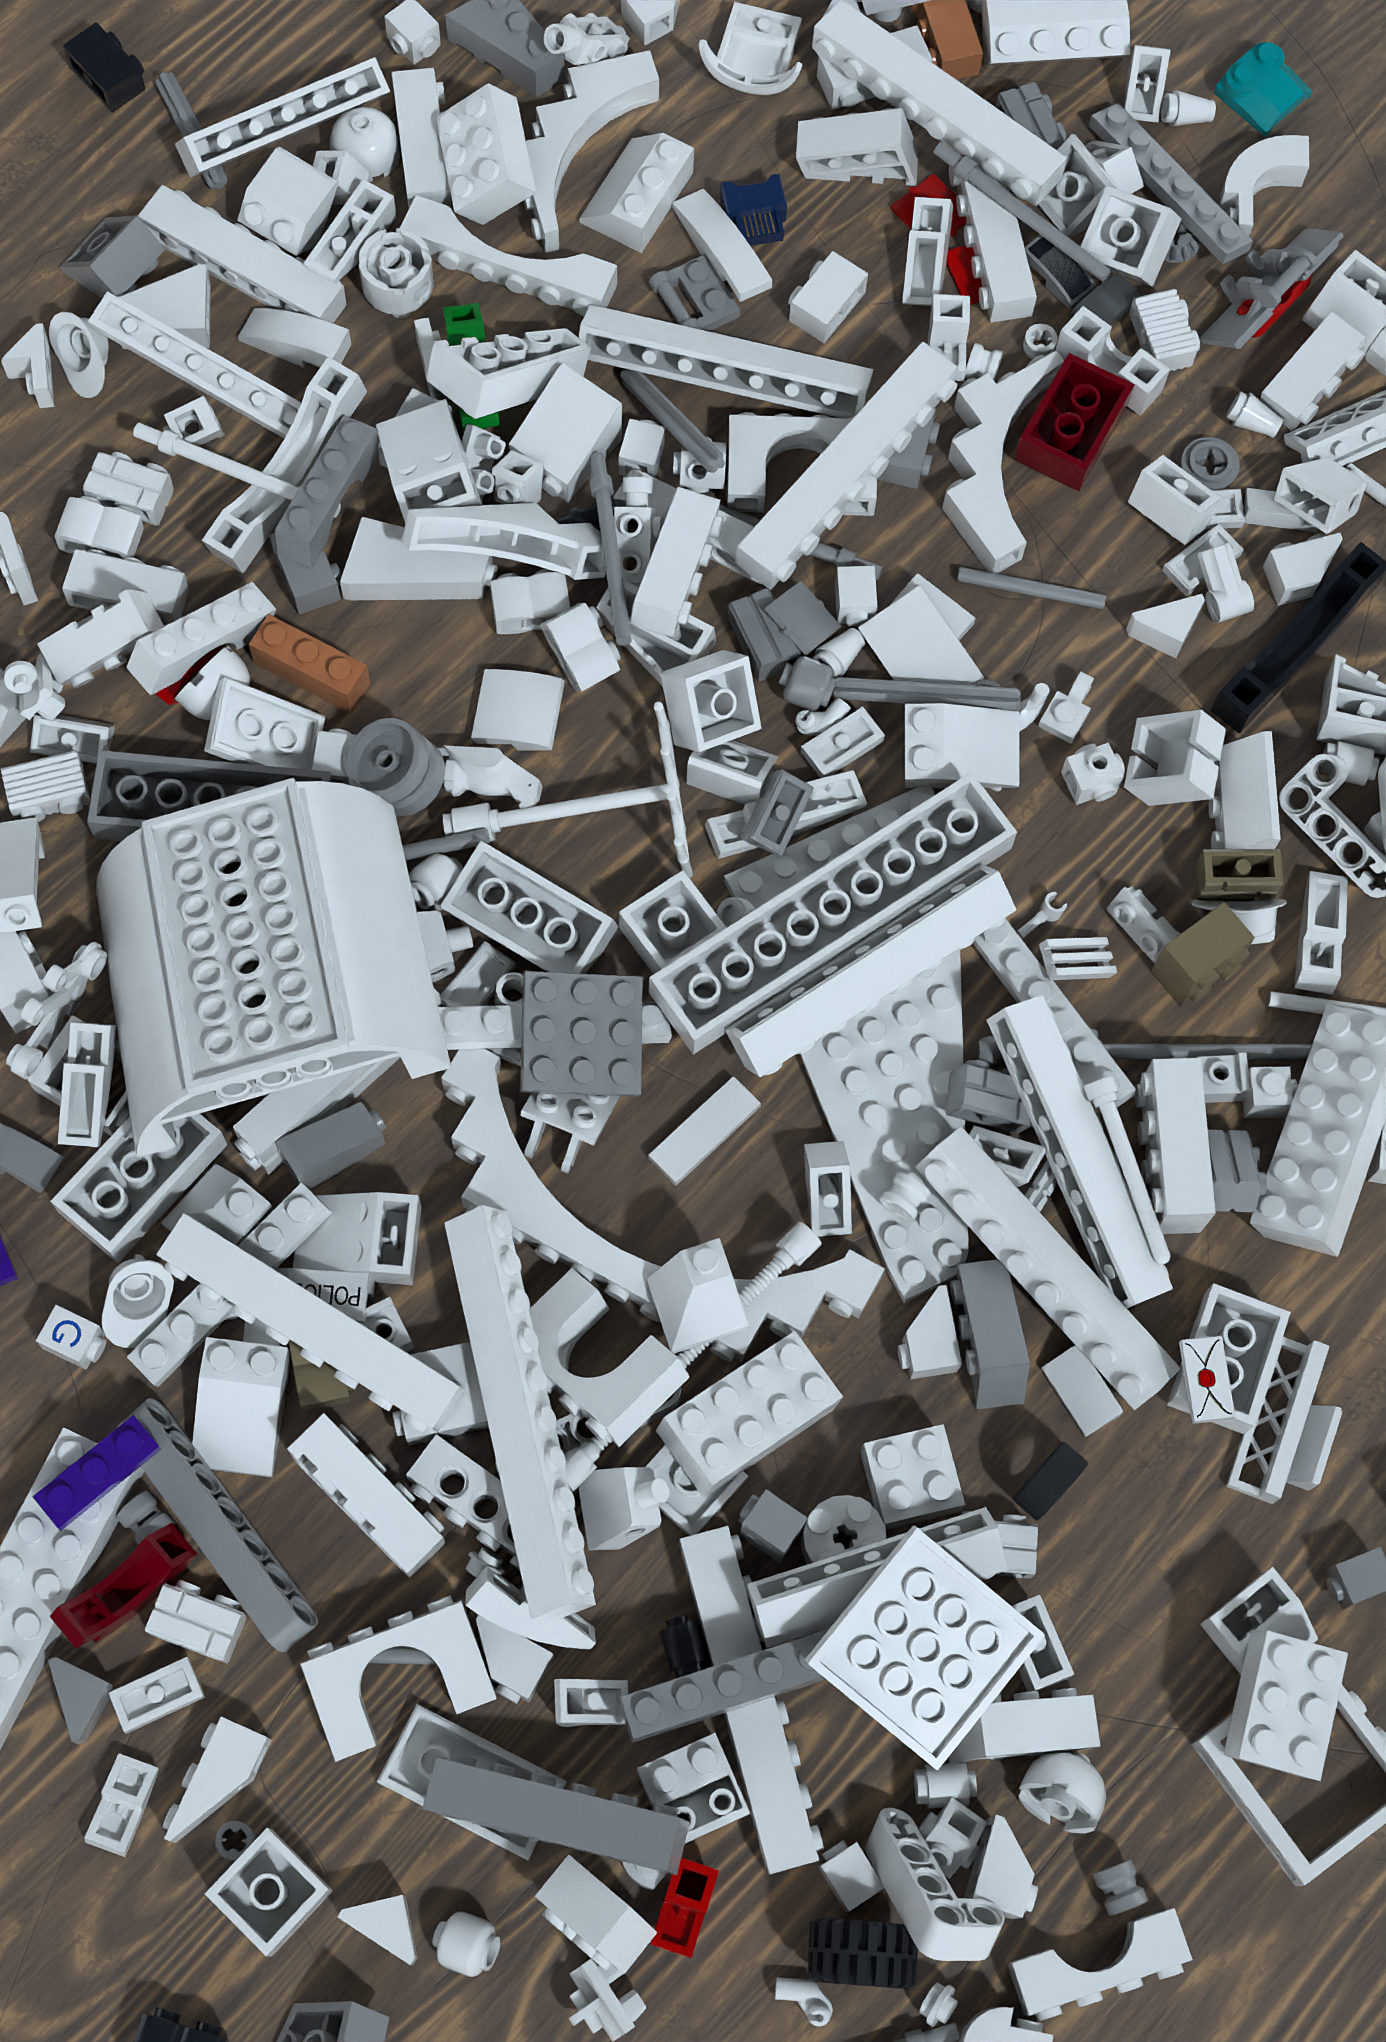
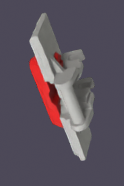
M1307 228L1284 249L1276 250L1269 248L1260 258L1258 252L1252 249L1245 256V261L1254 277L1242 276L1235 283L1234 278L1231 275H1227L1220 282L1222 290L1230 303L1233 304L1199 338L1200 343L1241 349L1251 337L1255 338L1264 334L1309 287L1312 273L1338 247V242L1344 237L1342 232Z

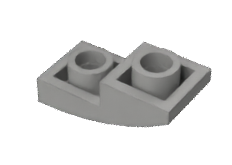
M0 1123V1174L3 1175L7 1172L41 1193L64 1157L38 1141Z

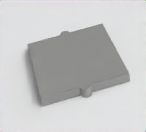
M799 581L764 609L780 626L782 633L785 636L788 635L805 656L842 627L824 607V603L818 600L802 581Z

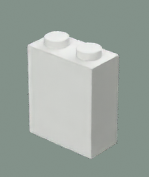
M470 1342L411 1355L465 1390L438 1432L428 1427L422 1433L403 1421L407 1414L401 1409L400 1411L393 1412L397 1436L405 1435L408 1446L430 1442L436 1434L443 1439L489 1428Z

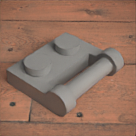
M706 254L668 272H657L649 280L654 293L661 295L679 325L710 332L740 317L739 306L721 281ZM677 285L681 287L699 316L698 319L691 318L673 287Z

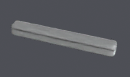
M172 72L160 73L159 78L155 80V84L181 135L185 137L202 130L175 75ZM222 165L202 173L211 190H222L228 182V177Z

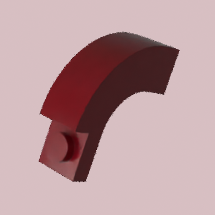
M170 1523L146 1536L116 1570L94 1587L58 1606L50 1615V1618L76 1649L91 1640L97 1643L132 1619L158 1597L165 1583L171 1585L198 1554L175 1526Z

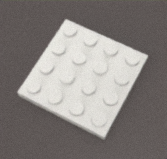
M913 1525L806 1657L805 1661L938 1771L1041 1642L1045 1634L919 1528Z

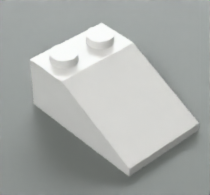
M945 703L905 704V788H917L921 785H929L931 788H947L970 772L973 773L983 788H1019V711Z
M206 1337L198 1381L192 1445L211 1470L273 1478L292 1364V1357L288 1347Z

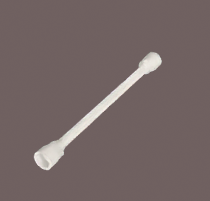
M799 1221L776 1244L779 1250L773 1255L774 1258L769 1262V1265H766L762 1272H759L758 1276L756 1275L751 1280V1283H748L743 1288L744 1290L740 1291L739 1297L744 1310L745 1306L748 1307L749 1303H752L753 1299H756V1296H759L760 1292H763L767 1285H770L771 1281L778 1277V1274H781L785 1269L788 1270L793 1264L800 1266L822 1245L818 1236L807 1225ZM712 1341L678 1352L677 1357L683 1367L686 1368V1365H690V1361H694V1358L701 1354V1350H705V1347H708ZM592 1437V1442H584L579 1448L573 1445L564 1454L566 1459L565 1471L569 1488L572 1492L597 1468L594 1462L600 1457V1450L603 1451L604 1446L607 1447L608 1443L612 1442L608 1437L603 1441L597 1437Z

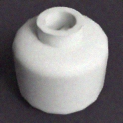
M437 853L430 855L417 865L409 874L415 904L424 910H443L440 906L463 870L461 863L453 857L448 858L443 854Z
M462 1911L454 1913L447 1922L441 1921L435 1930L432 1941L433 1946L437 1947L438 1962L443 1967L468 1977L477 1976L483 1970L489 1971L495 1963L500 1949V1938L496 1936L493 1924L490 1921Z

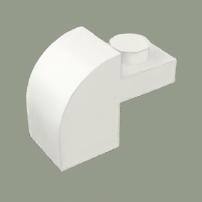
M933 294L928 345L958 366L955 381H964L966 374V342L970 324V296Z
M991 2007L975 2014L967 2022L961 2032L959 2042H1053V2035L1042 2033V2023L1017 2019L1016 2027H1012L1013 2008Z

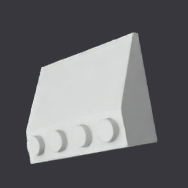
M981 0L984 66L1113 58L1130 55V20L1127 0Z

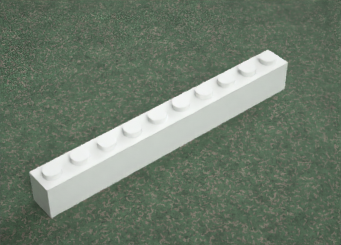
M481 1205L444 1224L531 1619L558 1620L596 1605L593 1594L594 1582L588 1571L583 1550L584 1538L578 1528L574 1510L575 1499L569 1488L565 1471L566 1459L560 1449L556 1431L557 1420L551 1409L547 1391L548 1380L542 1369L538 1352L539 1341L533 1330L529 1312L530 1301L524 1290L520 1273L521 1262L516 1254L512 1238V1223L507 1216V1211Z

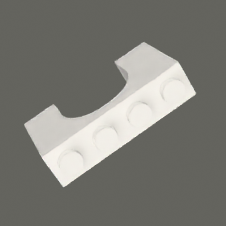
M753 413L729 415L727 507L739 512L764 513L766 468L771 460L778 454L795 448L810 449L821 454L855 416L849 418H830L826 415H815L812 417H793L790 414L757 416ZM872 476L865 484L866 489L861 498L855 504L849 502L842 510L843 515L874 516L877 500V478Z
M571 1268L529 1309L533 1330L539 1341L538 1352L542 1369L548 1380L547 1391L548 1394L553 1390L561 1395L558 1399L559 1402L574 1417H577L580 1413L588 1419L585 1422L586 1426L597 1438L603 1441L608 1437L620 1447L689 1378V1375L679 1358L652 1335L619 1367L605 1375L584 1378L569 1373L568 1361L574 1345L610 1310L598 1289Z
M451 1595L427 1604L429 1612L413 1618L412 1612L408 1611L388 1619L389 1628L373 1633L370 1626L347 1635L350 1643L333 1648L332 1643L328 1642L307 1651L309 1659L303 1660L301 1667L335 1762L377 1745L378 1741L361 1695V1678L370 1660L388 1648L409 1646L428 1654L440 1668L456 1714L497 1699L462 1599L453 1602Z

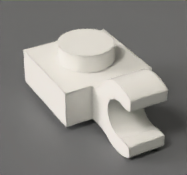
M1080 672L1068 696L1057 691L1041 718L1038 727L1072 744L1091 708L1082 704L1090 691L1094 678Z

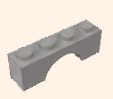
M344 415L275 528L277 553L309 568L313 567L329 540L332 521L342 497L353 482L357 480L362 483L379 456L378 429Z

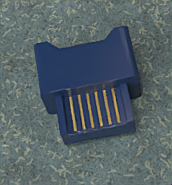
M780 174L771 175L766 182L736 186L730 181L721 183V207L750 246L783 241L784 228L782 223L786 221L787 203Z

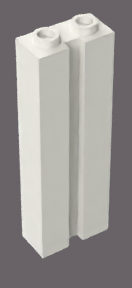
M434 989L437 1005L440 1007V994ZM400 1056L270 1093L233 1126L238 1138L234 1144L241 1151L239 1155L254 1171L261 1167L269 1176L283 1164L275 1141L343 1110L392 1066Z

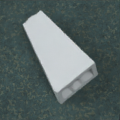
M365 517L361 518L340 580L343 599L350 601L483 599L486 587H490V581L496 579L498 566L493 564L492 556L457 551H408L401 544L405 527Z

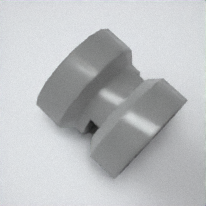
M144 1491L133 1498L116 1516L124 1528H131L135 1533L134 1540L138 1545L146 1536L170 1523L175 1525V1522L167 1512L159 1511L156 1507L157 1500L149 1491Z
M1132 1859L1092 1874L1096 1886L1102 1889L1107 1896L1104 1905L1109 1916L1124 1912L1149 1901L1144 1888L1136 1885L1135 1875L1137 1870Z

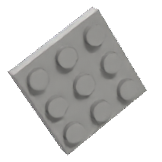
M525 971L522 984L520 1092L640 1096L643 977Z

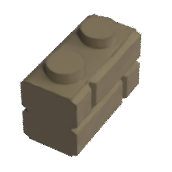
M1203 849L1200 858L1195 863L1197 899L1252 900L1253 897H1256L1258 900L1275 899L1283 886L1280 849Z

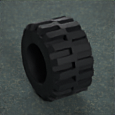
M818 1918L810 1922L807 1977L814 1982L909 1989L916 1985L918 1948L904 1924Z

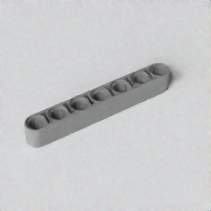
M148 1398L123 1420L118 1427L134 1415L162 1450L144 1463L141 1468L266 1640L276 1650L287 1652L318 1624L315 1611L169 1411L157 1400Z

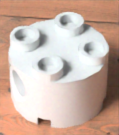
M396 228V232L387 233L386 229L378 231L365 241L359 252V271L364 296L374 308L382 312L392 314L394 317L401 319L408 317L411 312L424 305L433 292L432 259L427 243L418 234L401 228Z

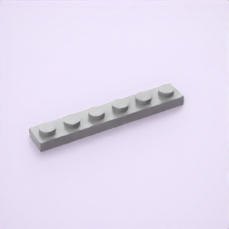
M1119 103L1091 116L1088 126L1104 142L1132 147L1144 184L1167 207L1171 208L1182 218L1181 222L1222 264L1250 251L1253 240Z

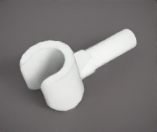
M1057 892L1049 893L1041 904L1040 911L1017 930L1021 938H1024L1046 920L1050 922L1059 920L1067 908V903L1060 909L1050 906V903L1058 894Z

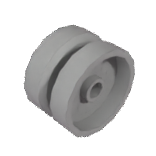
M396 718L378 719L365 726L353 739L346 753L345 771L348 781L352 786L363 788L379 795L393 805L396 816L413 815L426 808L438 795L444 782L445 763L441 751L410 724Z

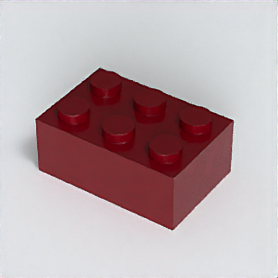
M1069 353L1022 433L1014 460L1080 492L1127 409L1135 384Z

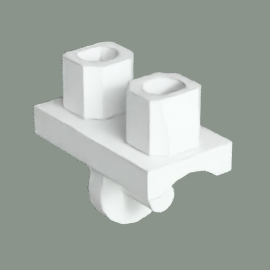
M466 425L461 443L480 499L483 501L484 494H489L493 491L495 478L491 473L494 459L498 460L503 456L506 444L500 440L501 437L477 426Z
M42 653L38 655L35 667L26 661L12 662L6 667L4 682L9 690L19 693L20 715L30 720L37 712L48 720L53 721L64 709L65 699L58 695L64 685H58Z
M591 1958L570 1973L571 1978L579 1988V1990L569 1996L578 2009V2012L569 2018L573 2026L584 2019L593 2034L603 2027L613 2042L635 2027L633 2022L644 2012L646 2005L639 1994L633 1989L620 1999H617L609 1984L623 1975V1973L612 1964L606 1971Z

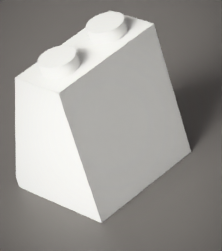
M562 363L509 443V452L513 450L543 463L542 488L551 496H560L569 502L592 475L590 455L594 452H602L606 459L621 442L622 403ZM517 470L519 474H524L523 472Z

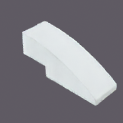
M915 197L912 230L909 233L903 304L932 306L933 294H941L953 213L951 199Z
M254 308L238 336L239 341L303 368L307 362L321 367L327 357L341 364L351 347L350 333L347 328L305 314L270 308Z
M1309 871L1298 939L1295 988L1332 995L1341 977L1342 944L1346 937L1348 877Z
M70 1022L68 1061L64 1063L58 1144L100 1147L112 1078L117 1025Z
M488 1565L466 1589L465 1606L486 1620L512 1633L538 1642L566 1648L590 1650L596 1644L595 1627L576 1613L558 1620L531 1619L524 1586L520 1590Z

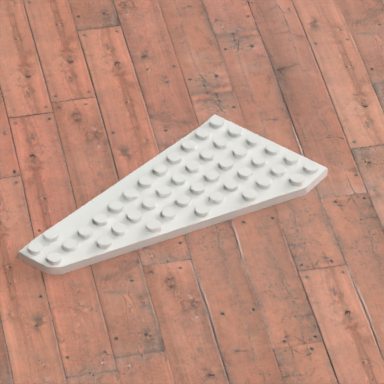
M921 785L786 847L782 856L773 853L724 876V883L732 897L747 899L755 910L930 799L935 793L931 786ZM960 950L953 951L943 958V962L939 966L923 971L913 977L907 987L899 991L890 992L879 1000V1004L869 1011L858 1013L847 1020L844 1028L824 1035L815 1041V1045L809 1051L800 1054L835 1142L844 1141L850 1163L851 1182L871 1228L870 1232L885 1269L903 1303L957 1276L958 1264L965 1263L969 1249L968 1225L915 1168L938 1144L962 1126L965 1130V1120L947 1116L946 1114L949 1076L952 1070L963 1065ZM897 1172L912 1176L921 1182L931 1193L927 1201L920 1203L917 1207L918 1214L913 1222L897 1217L880 1202L883 1193L890 1191L893 1187V1178Z

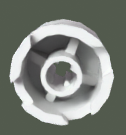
M851 1495L833 1496L819 1503L808 1516L800 1538L802 1556L808 1565L885 1540V1524L878 1511L871 1506L870 1502L863 1498ZM838 1531H843L846 1536L851 1535L853 1540L849 1544V1549H844L842 1543H834L833 1539L837 1537Z

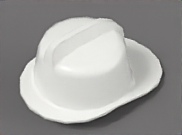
M63 311L54 315L50 322L49 337L51 345L74 391L81 397H95L102 390L105 380L104 365L108 359V337L90 328L88 324L89 318H79L73 313Z
M1197 899L1191 902L1193 906L1207 910H1214L1225 902L1255 937L1251 944L1267 943L1274 940L1277 908L1287 903L1284 899L1252 901Z
M135 1254L133 1259L122 1262L113 1270L109 1277L108 1290L102 1311V1328L106 1337L113 1344L124 1348H135L166 1318L174 1280L171 1273L163 1269V1264L145 1260L142 1255Z

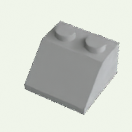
M138 216L108 217L92 231L59 268L63 273L101 299H103L107 291L116 297H120L134 291L136 280L141 275L151 272L158 265L159 260L157 258L165 248Z

